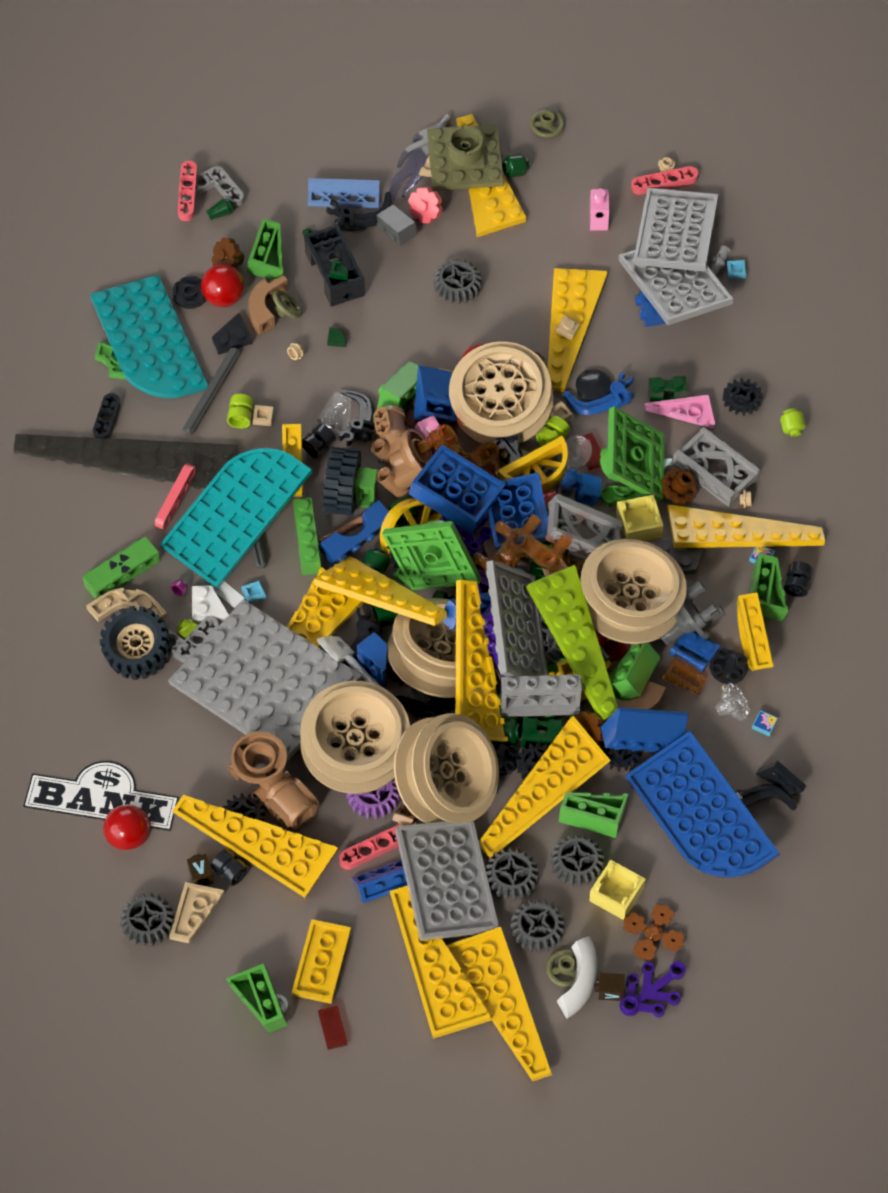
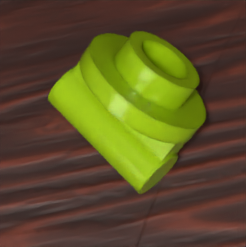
M184 618L177 624L176 632L185 640L198 625L191 618L188 620Z

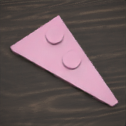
M709 395L645 403V411L708 428H715Z

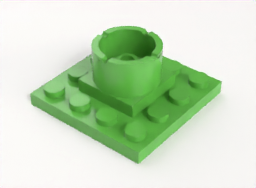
M615 406L609 408L608 446L604 447L600 453V464L603 472L610 480L621 482L645 496L654 495L656 502L662 501L664 495L661 491L663 487L661 480L664 476V433Z
M436 520L429 521L423 525L384 529L382 535L411 590L456 586L457 580L480 583L481 576L453 521Z

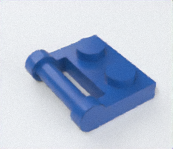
M697 632L688 633L678 639L676 644L670 649L669 654L687 661L703 673L710 664L713 655L720 649V645L710 639L705 640ZM681 648H683V649L689 651L690 653H692V654L698 656L699 658H701V659H703V660L700 661L699 659H697V658L693 657L692 655L686 653L685 651L681 650Z

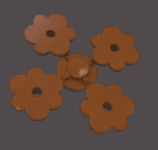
M657 904L653 907L651 918L655 919V924L647 927L644 923V917L638 916L635 912L630 913L629 917L624 918L623 928L625 932H632V934L637 935L639 931L645 930L647 939L637 941V945L633 948V953L638 955L640 960H652L654 958L657 948L653 945V942L659 941L661 937L664 942V948H669L671 952H677L679 947L684 946L683 933H676L675 930H670L669 933L663 934L660 927L663 924H670L671 919L674 917V911L669 909L668 905L661 906Z

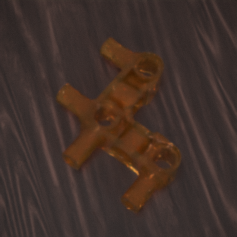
M446 424L431 431L429 437L418 443V448L421 452H425L432 447L437 451L441 445H444L479 468L486 464L497 479L498 470L503 468L498 460L499 448L496 443L489 441L467 453L461 447L458 437L451 426Z
M534 514L531 515L523 528L513 529L500 520L494 529L507 539L491 560L513 568L521 557L529 556L541 568L549 572H555L561 566L562 554L572 541L562 534L555 546L549 549L533 538V532L542 521ZM520 537H524L523 542L521 544H517V540ZM477 551L473 555L472 560L483 568L486 574V562L491 560ZM549 558H554L551 565H546Z

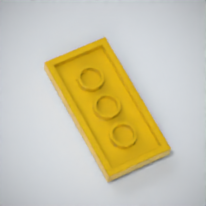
M311 919L292 989V996L332 1004L351 927Z

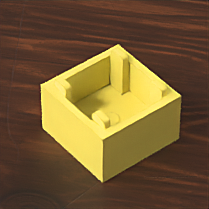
M654 495L617 502L616 516L617 519L623 521L621 528L623 539L649 541L662 538L663 523Z
M610 860L590 890L589 901L624 920L644 891L646 879Z

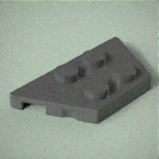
M672 539L649 542L662 548L671 556H675L684 574L696 573L704 548H674Z

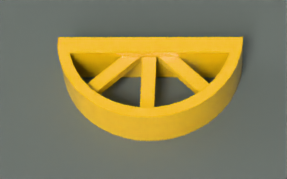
M282 424L283 451L291 454L303 463L301 424ZM303 485L293 497H303Z
M560 436L499 469L498 479H510L521 474L523 476L529 475L530 470L533 469L535 473L539 472L543 493L551 490L562 480L567 470L568 449L563 436ZM560 453L562 454V462L549 460ZM538 465L556 468L557 470L551 476L546 477Z
M415 498L398 503L388 512L382 523L380 531L381 549L386 553L390 552L386 548L388 544L382 533L384 529L394 528L402 514L405 515L410 526L417 525L409 511L410 508L424 505L421 522L418 525L440 520L441 514L436 512L429 517L431 508Z
M758 593L739 595L737 598V621L744 656L747 658V664L752 671L773 668Z

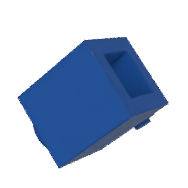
M642 291L635 295L636 306L641 308L639 310L640 320L644 321L645 327L666 324Z
M575 469L567 470V474L560 482L561 487L566 491H570L574 487L577 490L576 502L594 506L600 498L602 478L592 474H578V471Z

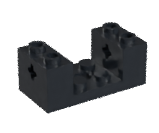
M338 224L304 235L306 256L311 266L317 265L323 277L324 293L330 306L332 307L365 296L364 277ZM339 258L338 261L348 270V280L330 278L332 259Z

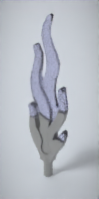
M446 114L440 123L437 122L435 125L418 132L413 137L414 143L402 152L397 163L398 168L402 166L407 157L409 158L404 168L391 179L389 192L391 193L392 202L396 197L400 184L406 178L412 175L411 179L407 181L402 189L403 198L406 192L423 178V176H419V171L424 167L429 155L427 129L445 128L451 120L450 115Z

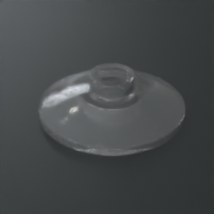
M571 436L565 439L568 449L567 468L578 469L584 466L592 456L591 443L582 436ZM560 453L556 455V459L558 462H562L563 457Z

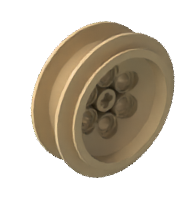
M492 342L473 349L457 364L449 384V398L453 411L457 416L458 425L470 438L484 445H489L497 437H508L516 434L519 435L520 443L529 440L544 427L553 407V389L546 365L532 350L513 342ZM509 373L514 374L512 377H505ZM488 375H495L494 378H487ZM517 388H523L521 392L515 391ZM480 390H486L484 394H478ZM509 403L514 404L513 407H506ZM490 404L496 405L494 408H488Z
M637 539L613 540L597 547L585 560L580 577L582 591L594 629L609 639L628 644L647 643L666 635L677 622L675 615L683 606L687 591L686 579L677 561L662 548Z
M442 598L426 599L442 609L445 608L449 601ZM398 614L393 624V632L387 644V657L394 672L406 684L420 692L436 697L456 698V629L451 630L444 622L433 626Z
M346 681L334 684L316 695L304 712L300 729L303 760L311 774L322 784L333 790L350 794L375 791L387 785L395 778V752L400 738L410 727L409 718L400 701L383 687L364 681ZM363 721L365 724L357 725L356 722ZM342 725L346 728L344 730H339L336 727ZM377 734L379 737L373 739L370 735ZM333 743H338L341 746L338 748H334L331 745ZM372 752L374 755L366 756L364 753ZM348 756H352L355 759L352 761H348L345 758Z
M449 713L421 719L413 723L403 733L395 752L394 776L402 801L416 818L424 823L447 821L461 824L479 818L492 804L498 788L499 766L494 746L486 732L472 719L461 714Z

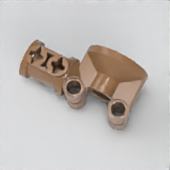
M392 405L380 407L374 413V424L379 439L373 442L371 452L392 469L390 470L387 467L381 468L377 472L376 480L399 499L406 494L409 495L412 481L432 458L433 453L424 438L417 431L408 429L405 425L406 415L404 410Z
M252 732L244 735L235 743L232 749L231 764L227 766L229 772L236 780L241 778L249 783L260 784V787L252 793L253 797H258L259 803H263V807L266 805L270 813L286 829L292 828L296 830L303 827L316 814L319 802L299 779L295 778L293 780L292 776L285 770L287 751L283 742L275 735L267 732ZM260 763L267 765L264 768H255Z

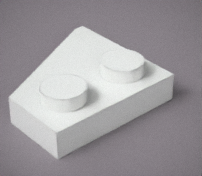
M192 586V621L194 623H201L207 617H214L218 622H223L229 614L212 586Z

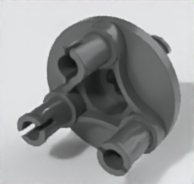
M700 580L687 589L683 606L675 615L676 624L666 635L661 637L666 645H670L684 634L694 633L695 631L707 640L711 637L708 629L713 626L712 623L726 615L724 609L719 604L715 607L712 603L702 612L693 604V599L706 591L705 586Z

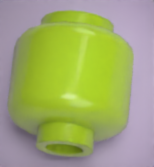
M796 408L785 410L780 417L784 434L797 437L806 429L803 412L798 411Z

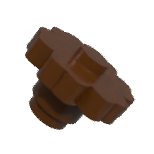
M223 237L221 242H216L213 248L214 255L211 259L213 266L228 264L237 268V266L243 264L244 253L240 251L239 244H236L234 239Z
M675 468L672 472L667 471L661 480L663 485L661 491L667 499H672L674 504L685 505L686 502H692L698 494V490L695 488L698 484L690 472L684 469Z
M583 711L577 714L576 720L600 747V741H604L601 726L604 724L603 719L598 713H591L590 711Z

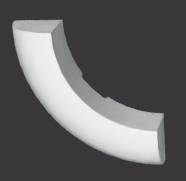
M590 936L576 941L571 947L577 964L576 979L571 989L557 1000L566 1019L573 1016L585 1005L595 986L598 964L596 950Z

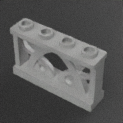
M704 427L685 446L673 454L672 464L675 467L690 472L700 486L728 507L743 493V490H746L759 478L760 470L756 464L749 462L740 452L733 450L728 443L721 441L712 431ZM700 442H704L709 448L704 447L703 444V452H700L697 445ZM691 450H694L695 454L687 456ZM706 459L725 460L727 474L721 472L710 474ZM701 461H702L703 464H704V467H701V466L698 465V464H701ZM739 470H741L743 473H745V474L748 476L746 479H743V480H739V479L734 478V476H735V477H742V476H743V474H740V473L738 472ZM732 483L738 484L734 490L730 489Z
M559 494L548 503L547 541L588 557L602 544L620 539V529L622 528L623 521ZM580 523L586 525L589 531L596 537L585 540L576 531L574 526ZM557 524L564 525L561 529L557 528Z
M581 676L502 677L500 696L501 717L580 714Z

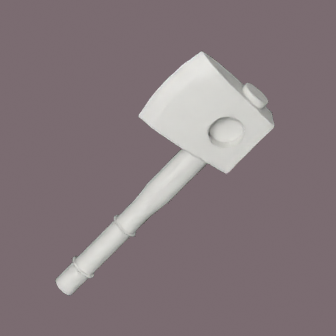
M330 635L317 639L322 648L337 662L345 661L354 671L361 674L365 682L380 686L352 657L354 651L340 637Z

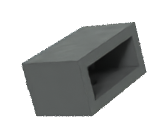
M391 205L376 215L378 229L386 233L392 241H395L400 246L417 235L415 222L395 205Z

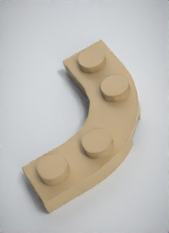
M124 588L114 589L86 605L87 610L97 622H100L111 613L122 608H129V606H135L138 611L139 606L145 607L147 612L151 609L162 620L168 617L167 612L151 595L138 589L136 591L125 590Z

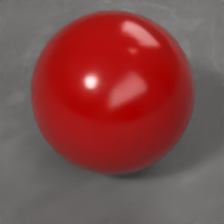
M214 265L203 275L201 281L203 296L210 304L216 307H230L237 303L244 293V279L241 273L231 265Z
M123 804L113 808L107 814L103 824V833L107 842L121 850H131L141 846L148 839L151 832V823L148 815L141 808L131 804Z

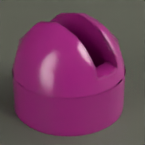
M183 579L176 580L171 585L172 592L177 596H183L188 589V585L183 582Z

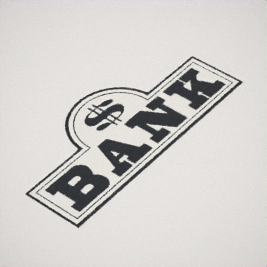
M99 761L82 769L75 780L32 773L23 807L105 820L107 814L113 808L123 804H131L141 808L148 815L151 828L171 831L175 815L172 810L177 805L179 797L136 790L134 776L125 766L112 761Z

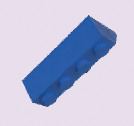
M619 707L601 726L605 748H614L615 750L630 749L632 751L645 750L648 752L661 751L685 734L688 713Z

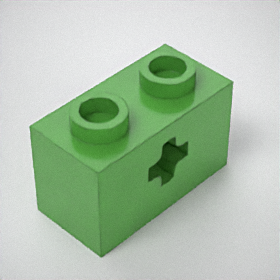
M370 467L358 468L355 484L356 507L369 508L376 502L378 492L377 469Z

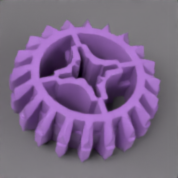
M394 779L382 788L371 791V793H347L349 806H352L354 812L358 811L360 817L366 814L367 820L370 816H373L376 820L377 815H381L384 818L385 812L391 814L392 808L396 809V802L400 800ZM389 793L388 797L383 802H381V798L385 797V794Z

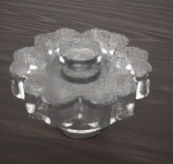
M732 682L722 686V698L715 703L717 713L721 717L732 715L733 718H737L739 721L749 717L748 711L750 708L748 701L744 698L743 692L739 687L733 685Z

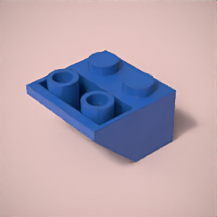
M374 632L357 645V662L385 689L388 663L387 644Z

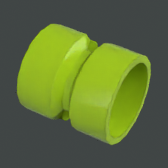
M234 394L231 396L227 415V423L230 426L240 429L250 426L251 412L254 406L253 398L246 394Z
M552 416L545 424V427L537 433L536 439L541 446L560 436H563L565 439L570 432V426L564 419Z

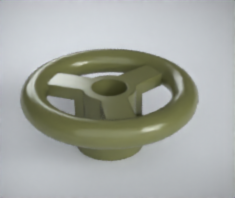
M540 110L530 119V128L533 133L543 138H552L559 135L565 126L563 117L554 110ZM538 117H540V121H539V122H535L536 119H537ZM554 117L559 121L558 129L553 126ZM544 127L546 129H549L551 132H541L537 128Z
M281 290L273 292L272 297L276 304L274 310L279 316L283 318L289 316L295 319L301 317V307L291 295ZM278 295L281 296L283 299L281 302L278 298Z
M563 949L556 951L547 960V976L554 984L560 987H572L575 982L577 972L574 970L575 961L573 958H575L573 950ZM562 956L558 961V967L552 969L555 959ZM561 973L569 974L574 979L562 981L556 978L555 975Z

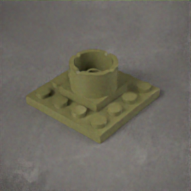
M497 124L427 129L432 191L503 186Z

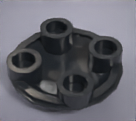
M591 369L584 371L578 376L575 386L578 396L597 400L610 393L612 381L605 372Z
M721 648L710 660V672L717 681L723 684H737L747 674V658L737 651Z
M491 741L498 759L499 775L513 773L517 769V747Z

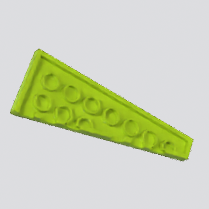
M575 565L534 581L528 584L526 588L574 675L581 676V687L594 711L605 721L618 709L582 591L578 572Z

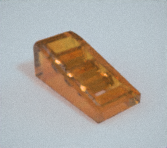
M674 658L662 676V679L697 695L707 679ZM687 677H691L689 682L686 681ZM694 680H698L696 686L692 685Z

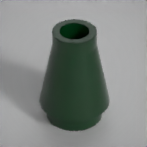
M228 198L221 199L213 207L206 210L210 220L230 215L234 211Z

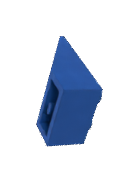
M418 365L414 419L422 421L434 416L439 424L446 426L457 421V416L453 411L449 398V384L453 372Z

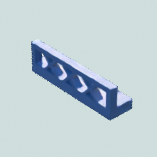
M402 859L352 877L363 903L390 894L389 891L407 886Z

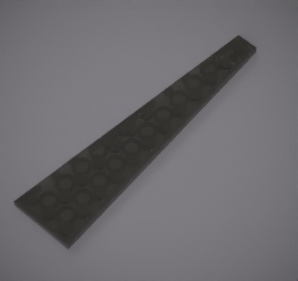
M16 434L13 450L14 454L44 458L50 461L61 460L65 461L66 464L72 465L76 463L87 468L92 466L101 468L102 471L153 479L159 482L169 481L175 483L182 468L188 463L196 467V473L190 486L200 489L206 488L222 467L238 455L239 447L234 444Z

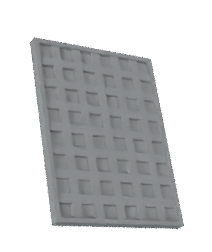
M242 600L169 678L168 682L171 686L245 735L252 732H267L275 735L283 742L286 748L288 762L301 747V721L307 706L313 698L334 684L346 681H361L362 676L342 662H337L328 653L250 603Z

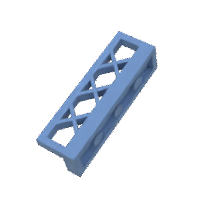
M308 178V206L334 207L330 205V197L338 196L340 199L337 202L342 207L348 205L353 208H379L380 180ZM312 195H320L322 198L320 200H312ZM355 196L358 199L356 201H349L347 198ZM367 197H376L375 202H367L365 199Z

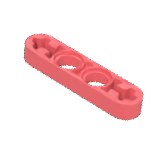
M185 161L181 165L178 217L182 221H190L194 218L197 165L193 161ZM188 168H191L190 175H187ZM186 181L193 183L191 186L183 185ZM187 195L192 197L188 201L182 199ZM185 207H188L187 214H184Z
M688 166L639 176L632 180L631 190L634 194L642 195L647 193V188L671 189L691 185L698 180V170L695 167ZM674 176L677 177L678 180L670 181L668 178ZM659 180L661 183L655 185L652 183V181Z
M186 463L182 468L156 517V527L163 530L168 527L195 476V466Z
M396 826L343 850L339 855L340 866L343 869L350 870L398 848L395 833ZM381 839H387L390 843L382 847L378 842ZM364 847L372 850L369 855H363L360 851ZM345 857L351 858L352 862L345 861Z

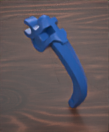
M622 372L619 375V380L611 384V393L594 401L581 402L572 396L569 391L564 392V398L570 407L581 415L605 412L613 406L620 409L624 405L631 403V399L634 398L633 391L626 390L627 387L632 385L633 377L630 376L627 381H624L625 373Z

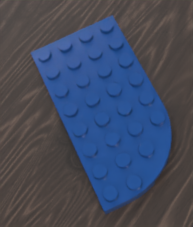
M688 731L625 775L682 857L697 870L716 877H740L759 870L780 855L691 731Z

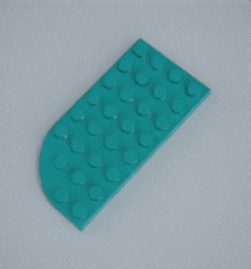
M159 274L90 294V299L113 349L119 367L130 384L144 393L161 398H180L206 390L208 384Z
M260 448L241 453L222 467L159 546L212 586L219 589L313 471L291 454L278 449Z

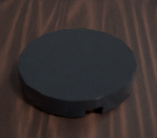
M187 276L174 284L172 288L173 300L180 307L195 309L206 302L201 290L202 279Z

